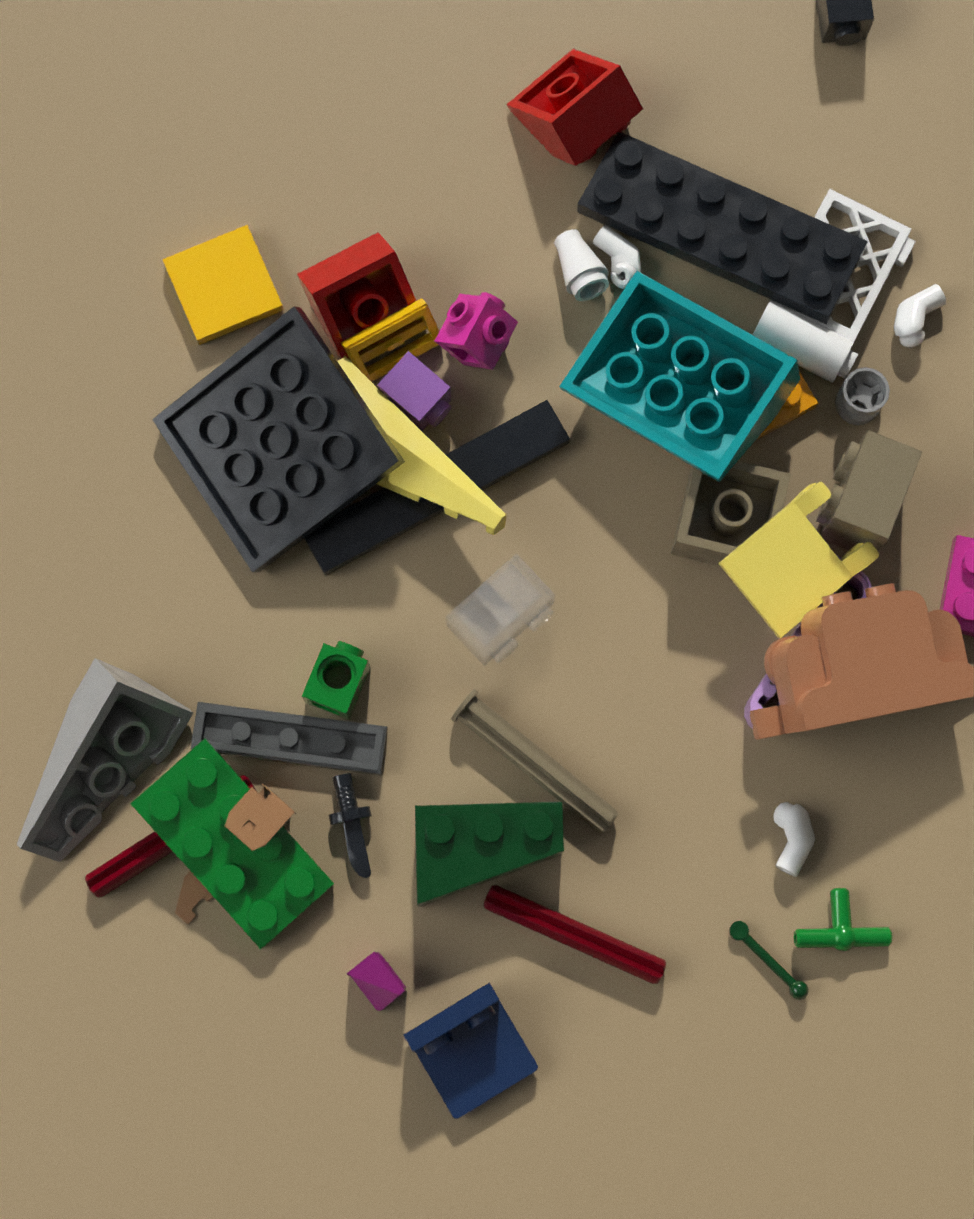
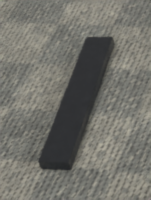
M545 400L447 453L446 456L481 490H484L569 444L570 437L549 401ZM383 488L338 512L304 539L326 576L444 512V507L422 497L417 502L392 490Z

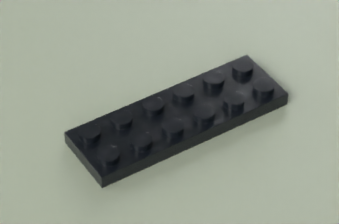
M622 132L616 134L577 203V212L826 325L868 241Z

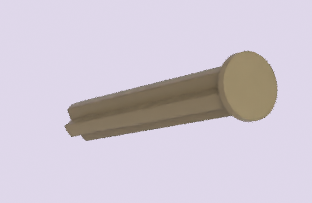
M474 689L452 715L451 720L455 722L459 719L598 833L605 832L615 821L618 815L617 810L476 697L478 692Z

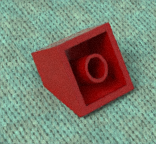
M576 49L568 52L506 104L511 113L553 157L574 166L591 159L596 154L598 147L611 136L624 131L630 125L631 119L643 110L620 65Z
M379 232L297 274L315 315L340 359L345 356L349 359L341 342L416 301L395 250Z

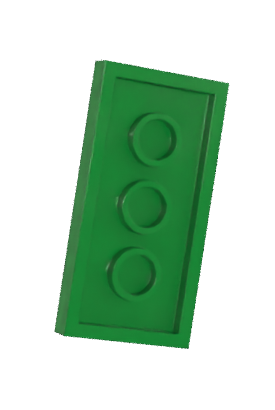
M204 738L130 804L252 941L262 949L326 892L334 882L284 826L279 829L265 846L253 851L225 827L228 813L250 788L208 740Z

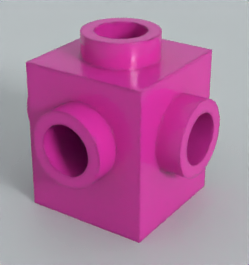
M481 292L480 296L459 294L456 301L450 306L447 318L435 342L465 366L493 370L502 352L507 348L518 321L504 310L505 303L492 294Z

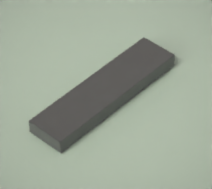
M198 702L190 749L192 750L206 738L221 755L381 775L388 728L387 726Z

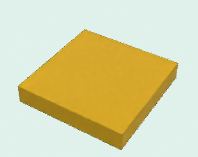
M248 225L162 259L199 345L284 310Z

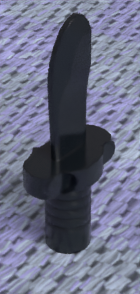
M351 773L332 777L339 812L328 815L330 825L343 824L351 866L359 876L369 878L371 870L360 820L372 817L370 806L358 808Z

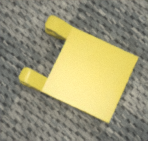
M823 482L809 484L786 507L718 563L778 638H782L802 621L808 611L816 609L822 604L823 596L832 595L853 576L868 567L879 557V553L872 543L861 542L853 546L839 559L806 518L807 515L831 497L830 490Z

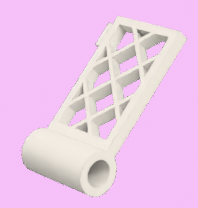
M829 189L814 218L829 224L826 215L832 206L849 215L853 227L843 229L844 231L868 241L863 253L864 255L861 257L857 267L868 264L874 283L873 285L854 290L850 279L845 288V293L842 294L838 302L840 304L849 301L855 316L851 328L849 329L833 321L831 317L826 325L770 300L753 335L797 359L799 367L833 383L837 375L846 379L858 356V353L850 349L893 264L895 263L903 267L915 241L908 238L911 228ZM881 230L895 237L896 240L892 248L873 252L866 233ZM885 260L880 269L877 261ZM867 296L861 306L858 298Z

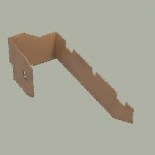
M262 784L264 788L259 793L252 787L228 813L225 827L252 851L265 846L294 813L297 814L264 784ZM191 871L184 877L175 914L188 925L196 917L192 909L203 898L209 902L213 898Z

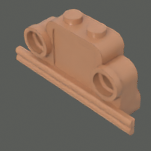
M894 583L865 589L867 598L852 600L851 591L823 596V607L810 610L804 615L801 621V636H787L777 639L766 651L764 658L765 671L771 682L776 685L780 705L750 711L755 739L809 731L974 697V666L968 663L959 622L947 611H928L924 598L915 591L904 590L896 592Z

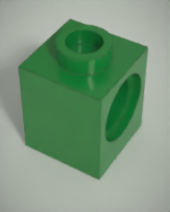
M341 641L337 642L336 647L323 643L302 694L304 702L350 720L371 668L369 661L362 658L364 651ZM337 666L349 669L352 674L351 680L345 687L333 689L326 685L325 678L329 670Z

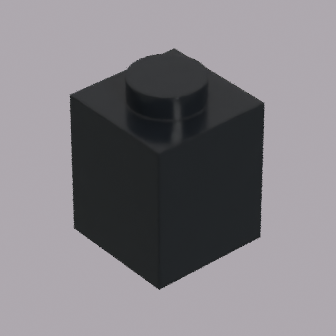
M816 0L822 43L835 42L840 46H849L867 38L874 21L872 0Z

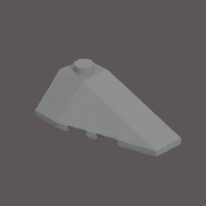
M95 658L70 701L18 839V847L22 850L61 862L102 821V812L121 794L127 797L137 787L134 781L153 762L159 765L171 753L193 712L134 674Z

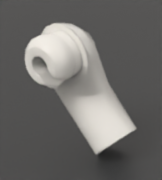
M604 225L595 236L593 244L611 256V280L615 286L625 289L635 272L639 271L641 273L640 252L635 245L607 225Z
M937 284L905 299L899 304L894 322V332L896 336H900V343L904 347H915L923 342L925 333L922 328L924 327L925 315L946 304L945 295Z
M784 802L777 806L773 817L774 822L779 827L784 828L788 842L775 866L785 873L797 877L814 845L815 836L808 812L804 807L799 804L793 805Z

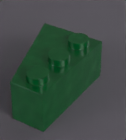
M562 802L415 806L418 907L562 855L564 852Z

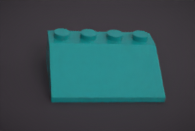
M636 271L559 387L564 392L720 482L774 420L798 384L800 374L797 359Z

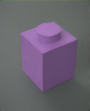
M409 351L377 384V388L421 431L429 424L432 427L440 424L452 407L449 404L451 401V387Z

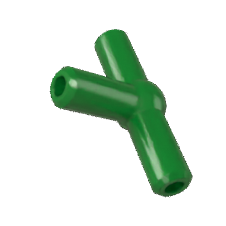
M835 888L830 891L832 928L796 929L793 935L794 945L797 948H835L839 951H848L853 947H886L892 943V931L889 927L852 928L849 890L846 888Z

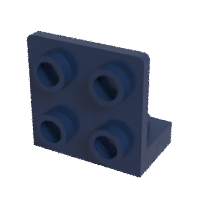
M490 982L403 1035L412 1051L417 1054L455 1119L477 1108L538 1069L536 1061L501 1004Z

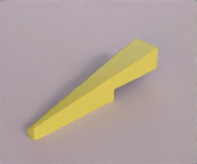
M346 356L338 360L337 362L405 461L377 484L418 502L422 497L443 506L445 514L455 519L461 514L484 524L486 532L492 535L505 528L506 514Z

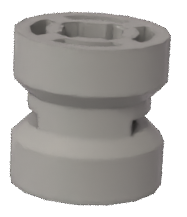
M859 368L851 372L836 394L835 405L840 417L849 424L854 425L868 424L874 420L889 398L890 389L888 381L882 373L872 368Z

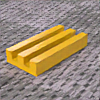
M421 298L346 339L341 344L348 354L349 360L373 382L389 373L408 351L415 357H418L438 346L435 339L439 329L427 303ZM428 329V334L374 364L365 367L364 363L386 351L404 344V341Z

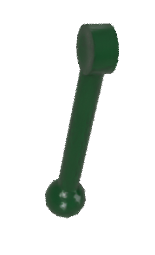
M736 921L731 924L729 928L731 938L736 941H743L790 988V995L794 999L803 1000L807 997L809 992L807 984L803 981H796L749 935V928L746 923Z

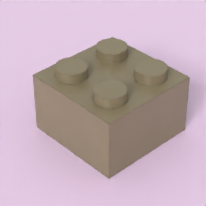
M867 430L859 443L851 441L846 453L842 454L833 476V480L839 481L840 484H834L831 490V497L822 504L816 522L824 524L820 532L821 537L825 541L850 550L857 543L870 542L878 551L890 537L922 451Z
M737 461L719 482L692 466L671 554L719 565V562L783 509L791 474Z

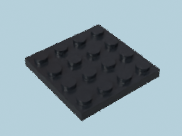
M296 306L288 310L152 419L252 572L264 570L405 462L302 308Z

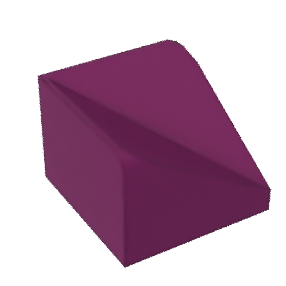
M374 951L347 973L378 1011L386 1008L406 992V985L380 952Z

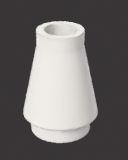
M568 230L560 234L555 239L554 244L559 254L567 292L573 294L578 301L591 300L601 295L609 286L607 279L608 269L582 239L578 230Z

